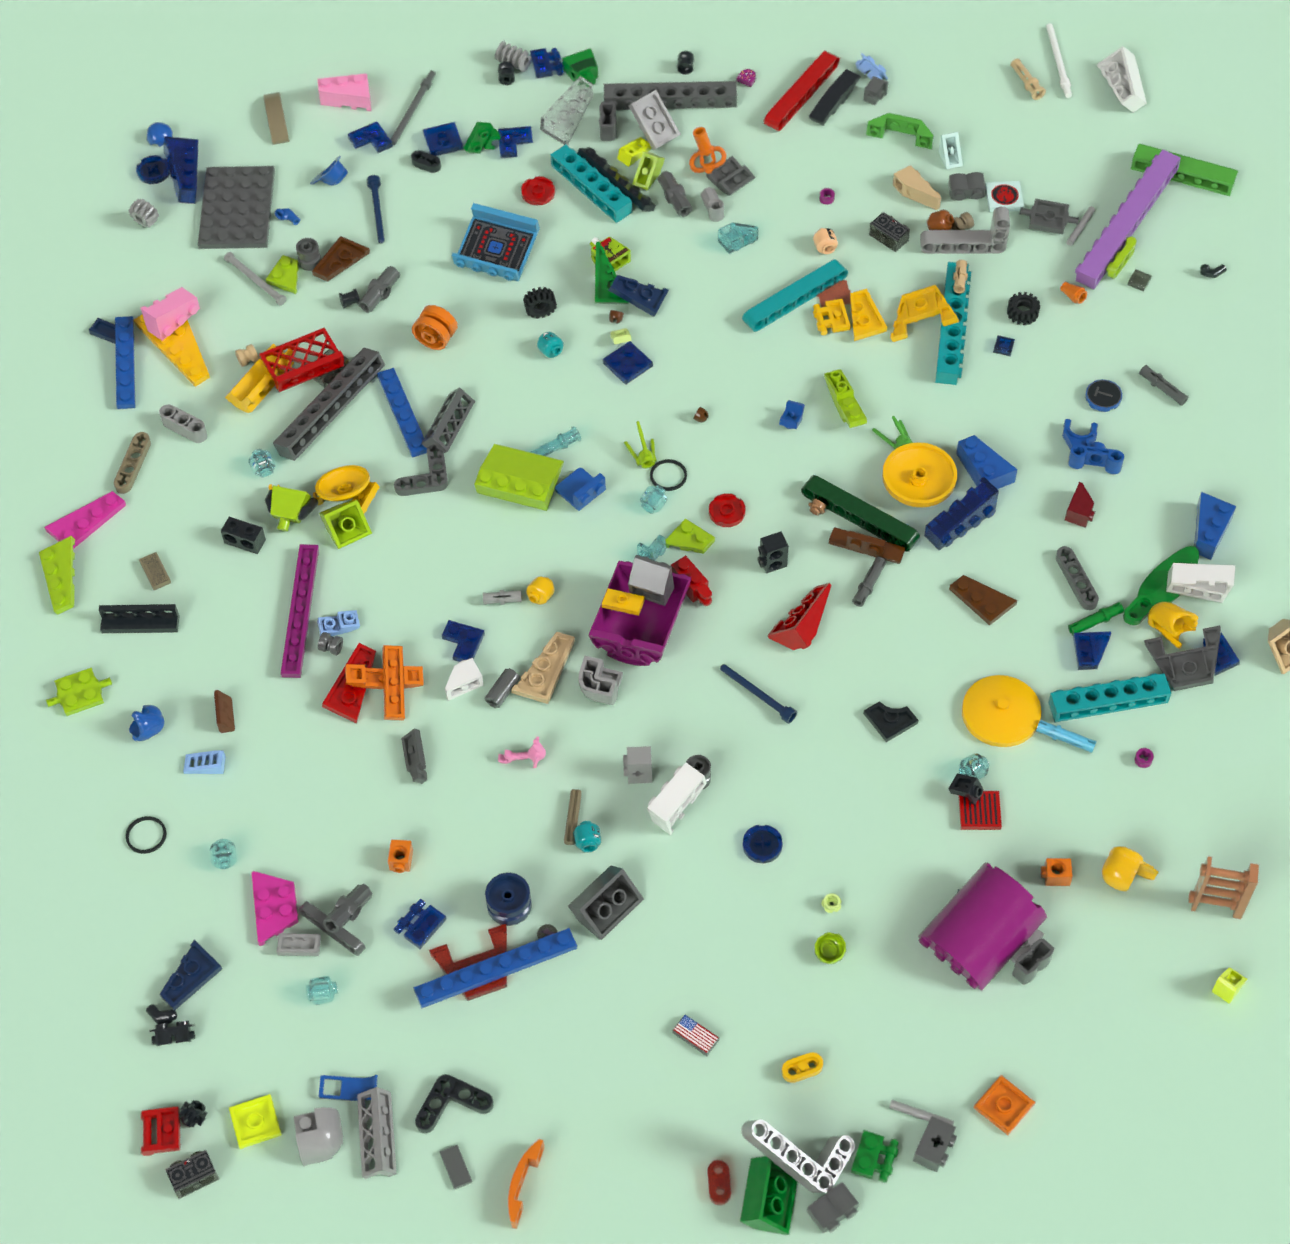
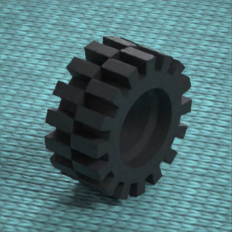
M538 287V290L533 288L532 292L528 291L524 295L523 302L528 316L531 315L532 318L535 316L536 319H539L540 316L545 318V315L550 316V312L554 313V309L557 308L554 292L550 288L543 287L541 289V287Z
M1018 292V296L1014 294L1008 302V318H1012L1013 323L1017 321V325H1020V322L1023 323V326L1027 322L1029 325L1032 324V321L1035 322L1036 318L1038 319L1040 301L1037 300L1036 296L1033 297L1032 293L1027 295V292H1024L1022 295L1021 292ZM1024 306L1029 308L1030 310L1022 311L1019 310L1017 307Z

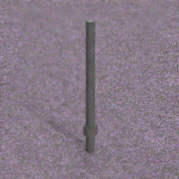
M431 70L421 82V87L390 139V144L395 145L426 90L430 89L432 80L436 75L434 71Z

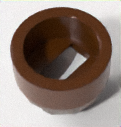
M610 310L609 320L611 323H613V320H616V324H619L623 319L624 313Z
M699 407L693 419L697 422H705L709 417L708 411Z

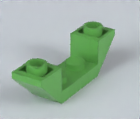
M887 113L869 120L867 123L866 135L883 139L886 129L915 135V146L932 149L934 135L920 119Z

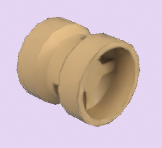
M252 344L247 345L243 350L238 349L235 351L242 367L248 365L250 360L256 362L259 359Z

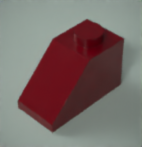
M1081 482L1078 483L1068 506L1065 521L1086 528L1088 522L1093 521L1096 511H1093L1094 501Z

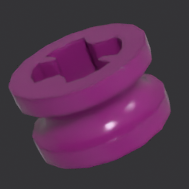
M830 188L822 189L819 197L820 202L825 205L832 204L835 199V192Z
M1148 748L1139 749L1134 759L1136 765L1141 768L1150 767L1154 754ZM1141 755H1143L1145 758L1148 757L1147 761H1145L1144 758H1141Z

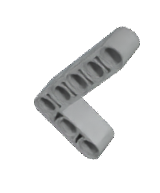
M1006 207L994 209L990 230L923 231L920 234L921 251L926 254L1002 253L1006 250L1010 229L1009 210Z
M764 1120L746 1121L741 1128L742 1136L812 1193H825L833 1188L854 1150V1141L851 1137L845 1135L833 1136L829 1138L815 1162ZM754 1127H756L757 1129L756 1135L754 1133ZM787 1153L789 1154V1160L786 1158Z

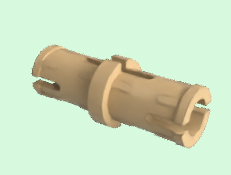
M958 260L956 262V272L953 276L955 280L954 291L956 293L965 292V281L968 278L966 273L967 262L965 260Z

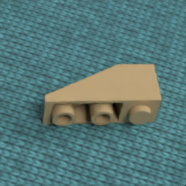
M911 165L894 173L893 186L902 196L935 210L940 209V194Z

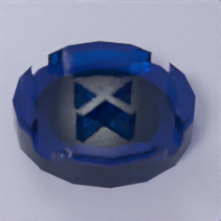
M158 155L145 157L136 166L139 180L146 184L161 183L170 175L171 168L169 162Z
M755 825L745 833L742 843L745 855L750 860L762 864L777 859L782 852L783 846L781 834L770 825Z

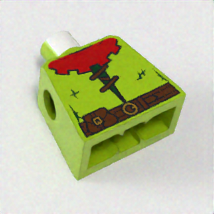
M597 237L591 240V259L594 264L596 241L600 242L614 271L631 262V250L612 237H607L602 241Z

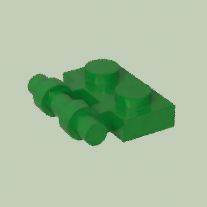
M863 1130L851 1173L872 1180L874 1172L880 1173L878 1180L887 1183L888 1177L892 1175L894 1158L897 1157L899 1152L897 1149L899 1141L891 1139L889 1146L882 1145L884 1136ZM879 1154L886 1155L883 1164L877 1163Z

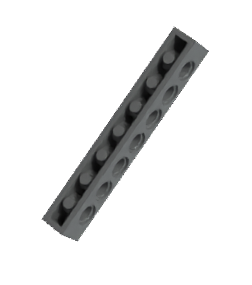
M736 81L604 84V102H614L616 110H630V104L655 90L658 92L666 109L737 107Z
M364 347L273 442L280 456L295 461L385 366L378 351Z

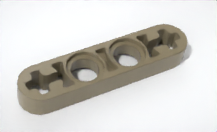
M139 432L134 435L114 479L115 489L120 494L128 493L132 489L150 448L151 441L149 435L145 432ZM134 453H140L138 458L131 457ZM128 467L134 468L130 473L125 472V469Z

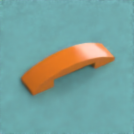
M353 664L345 665L346 684L361 688L383 689V668H365V665ZM403 666L404 688L424 685L423 666Z
M541 1139L537 1140L523 1155L510 1183L508 1209L511 1225L514 1229H517L524 1209L522 1201L517 1199L529 1165L538 1168L545 1148L544 1140Z

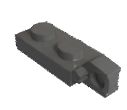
M414 728L402 737L401 740L407 772H410L413 782L423 784L427 781V772L424 770L426 769L420 730Z

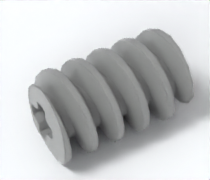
M505 41L499 44L495 53L496 60L499 62H510L514 65L515 69L525 72L531 63V56H528V51H523L522 48L517 49V46L512 47L510 43L506 45Z

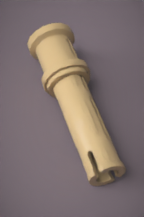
M1014 59L1011 62V67L1025 83V89L1030 91L1034 100L1041 99L1046 93L1045 88L1039 85L1037 78L1031 76L1020 59Z

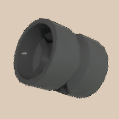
M303 238L297 242L296 251L300 267L306 271H312L321 260L317 241L312 238Z
M693 755L687 759L686 763L705 776L707 782L703 788L705 789L711 782V763L703 755Z

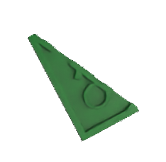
M596 241L595 303L629 304L626 300L608 291L617 275L605 254L603 246L600 242Z

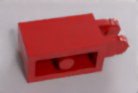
M685 555L671 564L672 573L685 574L691 577V583L686 593L692 602L698 600L703 606L710 605L712 603V592L708 587V580Z

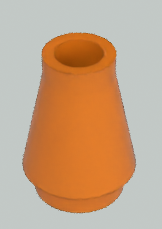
M1064 282L1061 285L1060 290L1074 303L1081 304L1085 301L1087 297L1085 288L1068 282Z

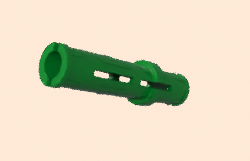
M1120 602L1106 608L1102 607L1098 612L1068 625L1070 634L1072 633V636H1075L1102 622L1106 623L1112 617L1124 613V608Z

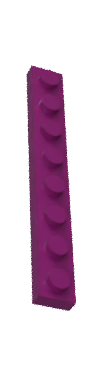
M299 545L280 673L281 677L301 678L319 554L318 545Z

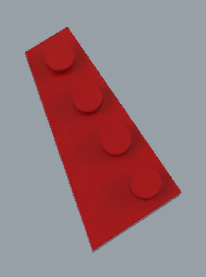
M359 643L346 664L365 665V668H372L376 650ZM344 667L323 701L322 707L357 724L366 688L346 684Z

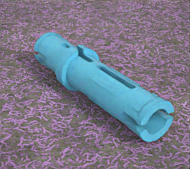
M1040 720L1036 732L1048 735L1055 741L1058 739L1091 753L1097 742L1063 729L1060 725L1055 726Z

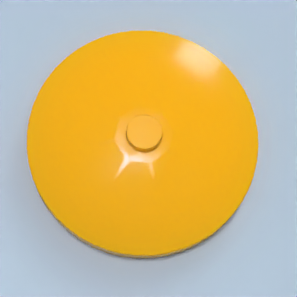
M909 443L896 448L889 454L883 466L882 478L886 490L897 501L912 507H930L943 502L952 494L957 481V468L953 459L941 448L928 443Z
M994 675L978 680L968 689L962 704V717L969 732L978 740L991 746L1012 747L1027 741L1036 732L1041 719V704L1036 693L1023 681L1010 676Z

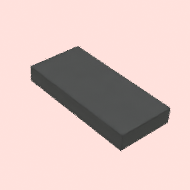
M458 1145L440 1151L454 1190L472 1183Z

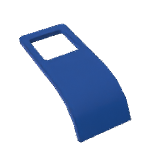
M321 1075L319 1098L358 1101L357 1094L377 1087L378 1075L366 1078ZM325 1079L341 1080L340 1096L323 1094Z

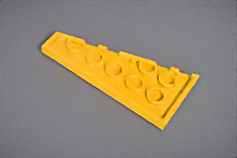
M143 315L134 319V324L195 387L210 378L188 320L173 331L170 336L161 341L147 331Z

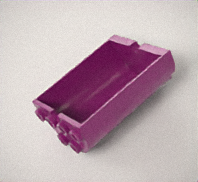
M618 561L607 589L629 593L628 582L633 565L632 562ZM672 573L674 590L666 605L663 606L645 600L639 616L602 608L601 603L589 632L591 642L598 649L603 648L606 650L607 656L626 664L650 666L651 662L655 661L658 663L663 656L690 586L691 577L685 574Z
M984 863L919 934L918 941L925 948L930 947L935 951L934 955L940 961L944 962L947 960L951 964V970L957 975L962 974L966 977V982L972 988H978L982 991L1047 919V915L1040 905L1032 902L1034 897L1014 878L996 866L993 868L989 863Z

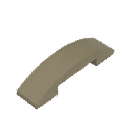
M280 92L263 95L273 145L289 142Z

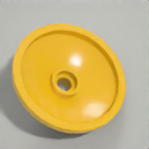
M347 465L338 467L321 476L315 485L317 495L324 500L332 502L346 501L365 490L370 482V475L361 466Z

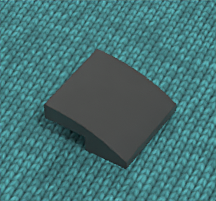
M733 156L728 158L723 165L715 168L712 173L706 175L716 187L729 196L755 179L752 172L745 165L741 166Z

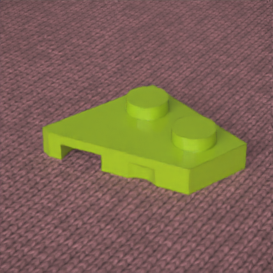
M282 255L267 276L266 283L296 294L298 260Z
M685 518L663 542V546L666 548L675 546L680 547V550L704 554L715 542V537Z

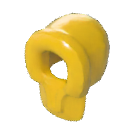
M1123 846L1113 847L1110 850L1109 856L1102 868V878L1106 884L1124 892L1128 891L1136 874L1149 880L1155 879L1158 871L1153 866L1145 863L1138 852Z

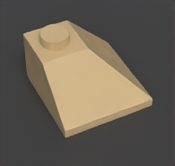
M1282 619L1269 628L1268 643L1281 673L1285 674L1290 670V620Z

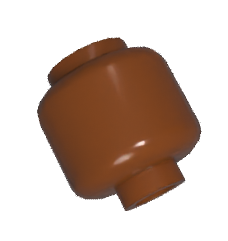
M947 210L933 212L927 220L929 230H951L954 223L953 215Z

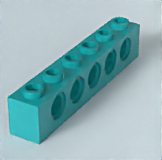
M565 144L550 154L551 166L613 221L618 223L632 213L631 199L625 196L618 187L612 185L596 168L589 165L586 159L581 158L574 149Z
M1154 673L1146 677H1132L1122 681L1114 680L1105 684L1096 683L1087 687L1078 686L1064 691L1056 690L1050 693L1048 704L1054 723L1166 704L1169 702L1172 693L1165 673Z

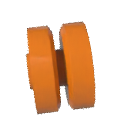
M436 305L425 306L419 318L413 324L412 333L426 347L433 350H442L457 330L458 325L455 318L447 310Z

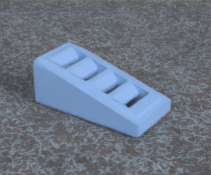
M224 750L186 754L184 774H224L226 759ZM191 760H194V767H190ZM199 760H202L201 766H198Z

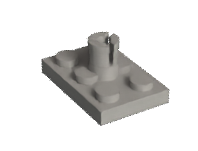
M656 90L629 105L640 129L653 150L681 135Z

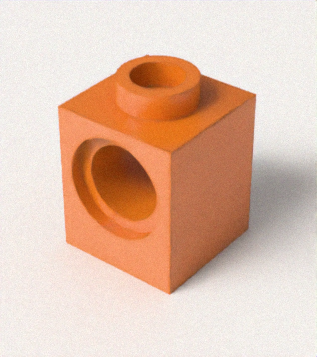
M391 839L388 856L390 870L396 873L410 872L413 854L411 841ZM398 856H405L402 859H396Z
M1046 858L1045 865L1041 866V878H1045V886H1070L1073 877L1071 859ZM1056 870L1060 872V874H1055L1052 871Z

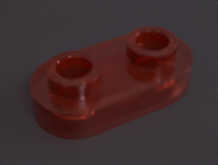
M715 1160L709 1164L707 1169L709 1198L716 1205H725L731 1198L729 1167L724 1161ZM716 1168H721L722 1172L716 1173L714 1170ZM722 1189L724 1193L719 1195L716 1191Z

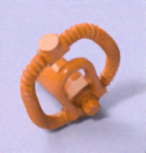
M704 127L696 128L693 131V136L699 150L692 155L689 165L695 173L705 172L710 174L715 168L725 163L726 152L720 146L711 145ZM715 151H719L721 153V160L717 163L716 156L714 153ZM711 154L712 161L707 164L703 163L705 162L703 156ZM698 156H700L701 168H696L694 164Z

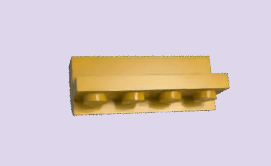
M272 344L267 350L277 346ZM288 349L285 353L282 354L291 356L293 350ZM271 355L266 357V359L275 363L277 357ZM261 358L256 361L225 397L236 408L246 413H251L275 386V382ZM280 358L278 364L287 366L289 360ZM276 368L274 373L276 376L284 374L285 370Z

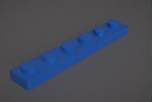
M133 316L115 317L117 409L135 408Z
M391 368L378 372L377 377L411 457L427 453V448L421 444L424 436L395 369Z

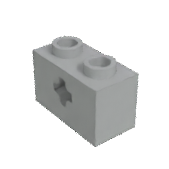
M651 746L627 747V755H623L624 776H628V784L652 783Z

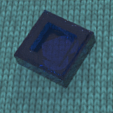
M998 335L993 353L1011 357L1015 339Z

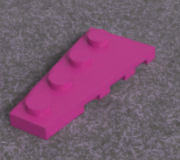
M112 491L45 526V530L58 542L72 536L75 539L74 549L124 508L126 503Z

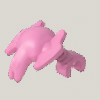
M536 737L528 752L513 753L510 750H505L504 755L498 754V761L508 764L513 760H526L529 758L533 762V768H536L538 762L544 759L546 750L539 743V737Z

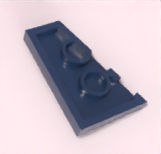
M617 275L608 291L655 317L669 289L663 288L661 290L654 288L652 284H640L637 280Z
M195 939L191 943L188 953L181 959V964L176 972L172 973L160 992V997L173 1010L179 1008L222 970L221 965Z

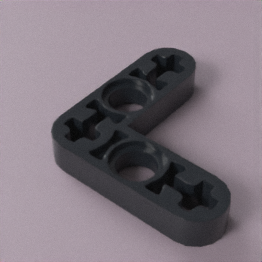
M441 1075L436 1080L416 1116V1127L421 1133H430L435 1128L450 1100L480 1114H487L493 1109V1098L489 1093L451 1075ZM447 1081H448L449 1084H450V1088H449V1087H446V1088L444 1089L443 1095L446 1096V1097H443V1096L440 1094V1093L442 1092V1090H443V1088H442V1083H443V1084H446ZM467 1089L471 1094L469 1098L461 1099L459 1092ZM433 1099H439L442 1104L439 1108L433 1109L430 1107V1102ZM487 1099L488 1105L480 1107V1102L477 1100L484 1101ZM429 1112L431 1113L428 1119L430 1124H425L423 1127L421 1120L425 1121Z

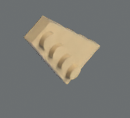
M556 632L543 648L540 656L536 657L532 662L529 670L525 671L521 676L518 684H515L511 689L512 693L548 704L574 645L575 637Z

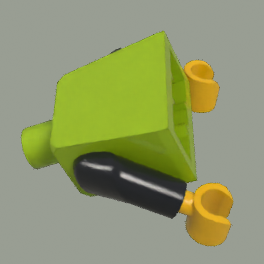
M270 484L265 498L268 512L275 519H279L277 529L286 532L289 529L290 522L300 523L317 505L324 503V499L317 497L316 492H313V498H311V495L305 491L280 487L279 484L278 486Z

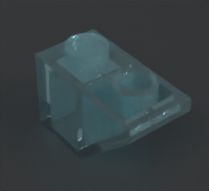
M732 222L718 229V242L729 254L758 240L757 226Z

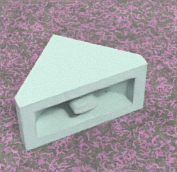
M958 132L941 135L939 154L946 169L963 166Z

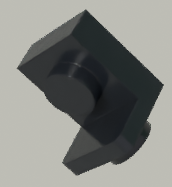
M958 773L948 788L951 794L968 797L971 804L974 805L982 796L984 790L977 777Z

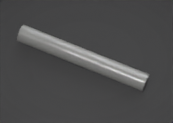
M1090 206L1068 238L1066 243L1069 246L1073 245L1095 212L1094 207Z
M894 1100L891 1101L889 1107L926 1121H930L931 1116L952 1126L954 1123L953 1120Z

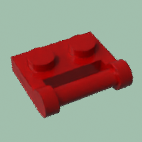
M179 1106L141 1111V1120H143L141 1155L150 1156L155 1153L180 1151ZM154 1118H157V1144H152V1120Z

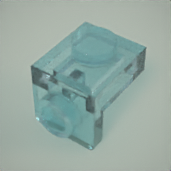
M659 534L649 547L639 543L637 545V554L656 561L666 551L665 537Z

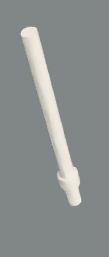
M1049 23L1046 25L1061 79L1060 85L1064 90L1065 97L1070 98L1072 96L1070 90L1071 83L1065 72L1053 25Z

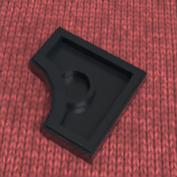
M880 701L865 709L863 713L885 742L897 737L919 722L908 706L900 709L890 708Z

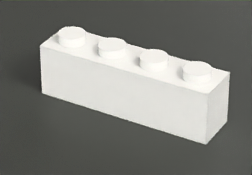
M1122 46L1096 64L1107 79L1108 84L1113 88L1115 95L1122 105L1134 113L1147 104L1135 55Z

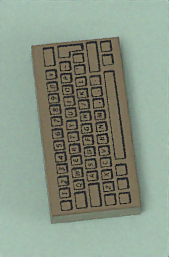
M157 552L139 559L153 590L171 584Z

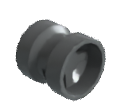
M323 632L318 641V650L323 652L330 651L331 654L336 656L340 653L343 646L342 637H333L327 632Z

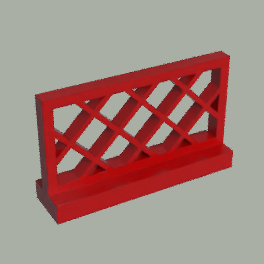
M325 327L259 354L275 382L278 392L344 366V355L341 350L337 349ZM322 334L326 338L324 343L315 341V338ZM306 342L310 345L308 349L299 347V344ZM312 346L322 347L320 353L311 351ZM325 348L331 349L334 352L330 355L323 354ZM285 349L294 350L291 356L282 354ZM296 352L305 353L304 359L296 358ZM272 355L276 356L277 359L274 363L267 361L266 357ZM309 355L318 357L316 361H307ZM280 358L289 360L288 365L278 364ZM292 361L301 363V367L296 369L290 366ZM276 368L285 370L284 374L276 376L274 372Z

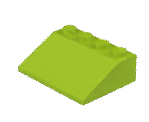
M494 444L479 469L474 485L478 494L547 511L564 461Z

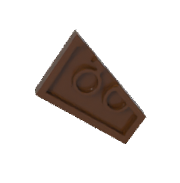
M340 236L312 270L313 276L328 282L370 253V248Z
M962 575L949 587L950 591L989 626L1017 605L1018 601L965 575Z

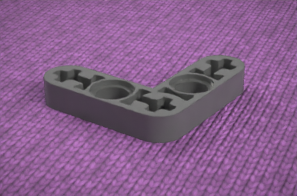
M435 444L427 448L430 474L398 478L394 482L395 492L398 495H416L442 491L447 488L448 480L444 452ZM433 451H437L438 458H434ZM436 464L442 465V468L438 470L432 467ZM437 476L441 477V483H438ZM420 481L426 483V485L423 487L416 486V484Z

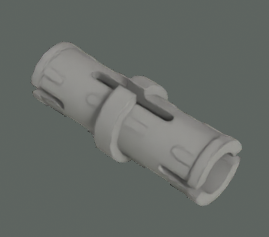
M521 590L483 592L484 605L494 603L505 605V603L522 602Z

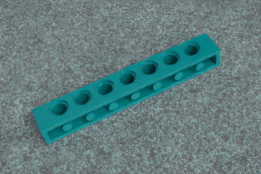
M948 262L944 298L957 315L959 322L948 326H943L941 322L935 383L957 385L958 378L962 376V367H959V364H963L964 353L960 352L964 350L965 339H962V336L966 334V326L963 325V322H967L968 312H964V310L968 309L969 298H966V295H969L970 285L967 284V281H971L972 272L968 271V263L966 270L968 278L965 281V292L956 293L954 291L955 280L953 276L956 272V262Z

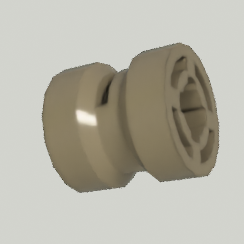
M968 212L962 213L960 217H954L952 230H969L974 227V220Z

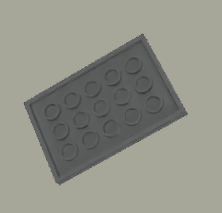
M274 166L207 167L198 237L199 249L267 248L275 175Z

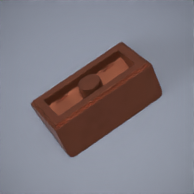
M215 690L216 721L219 732L235 731L232 698L219 690Z

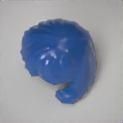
M143 705L141 712L134 711L132 713L134 721L130 725L129 731L134 741L150 739L164 727L162 712L154 705Z

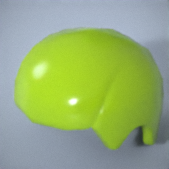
M824 933L817 938L814 944L815 955L823 963L835 964L843 959L846 953V942L840 934Z

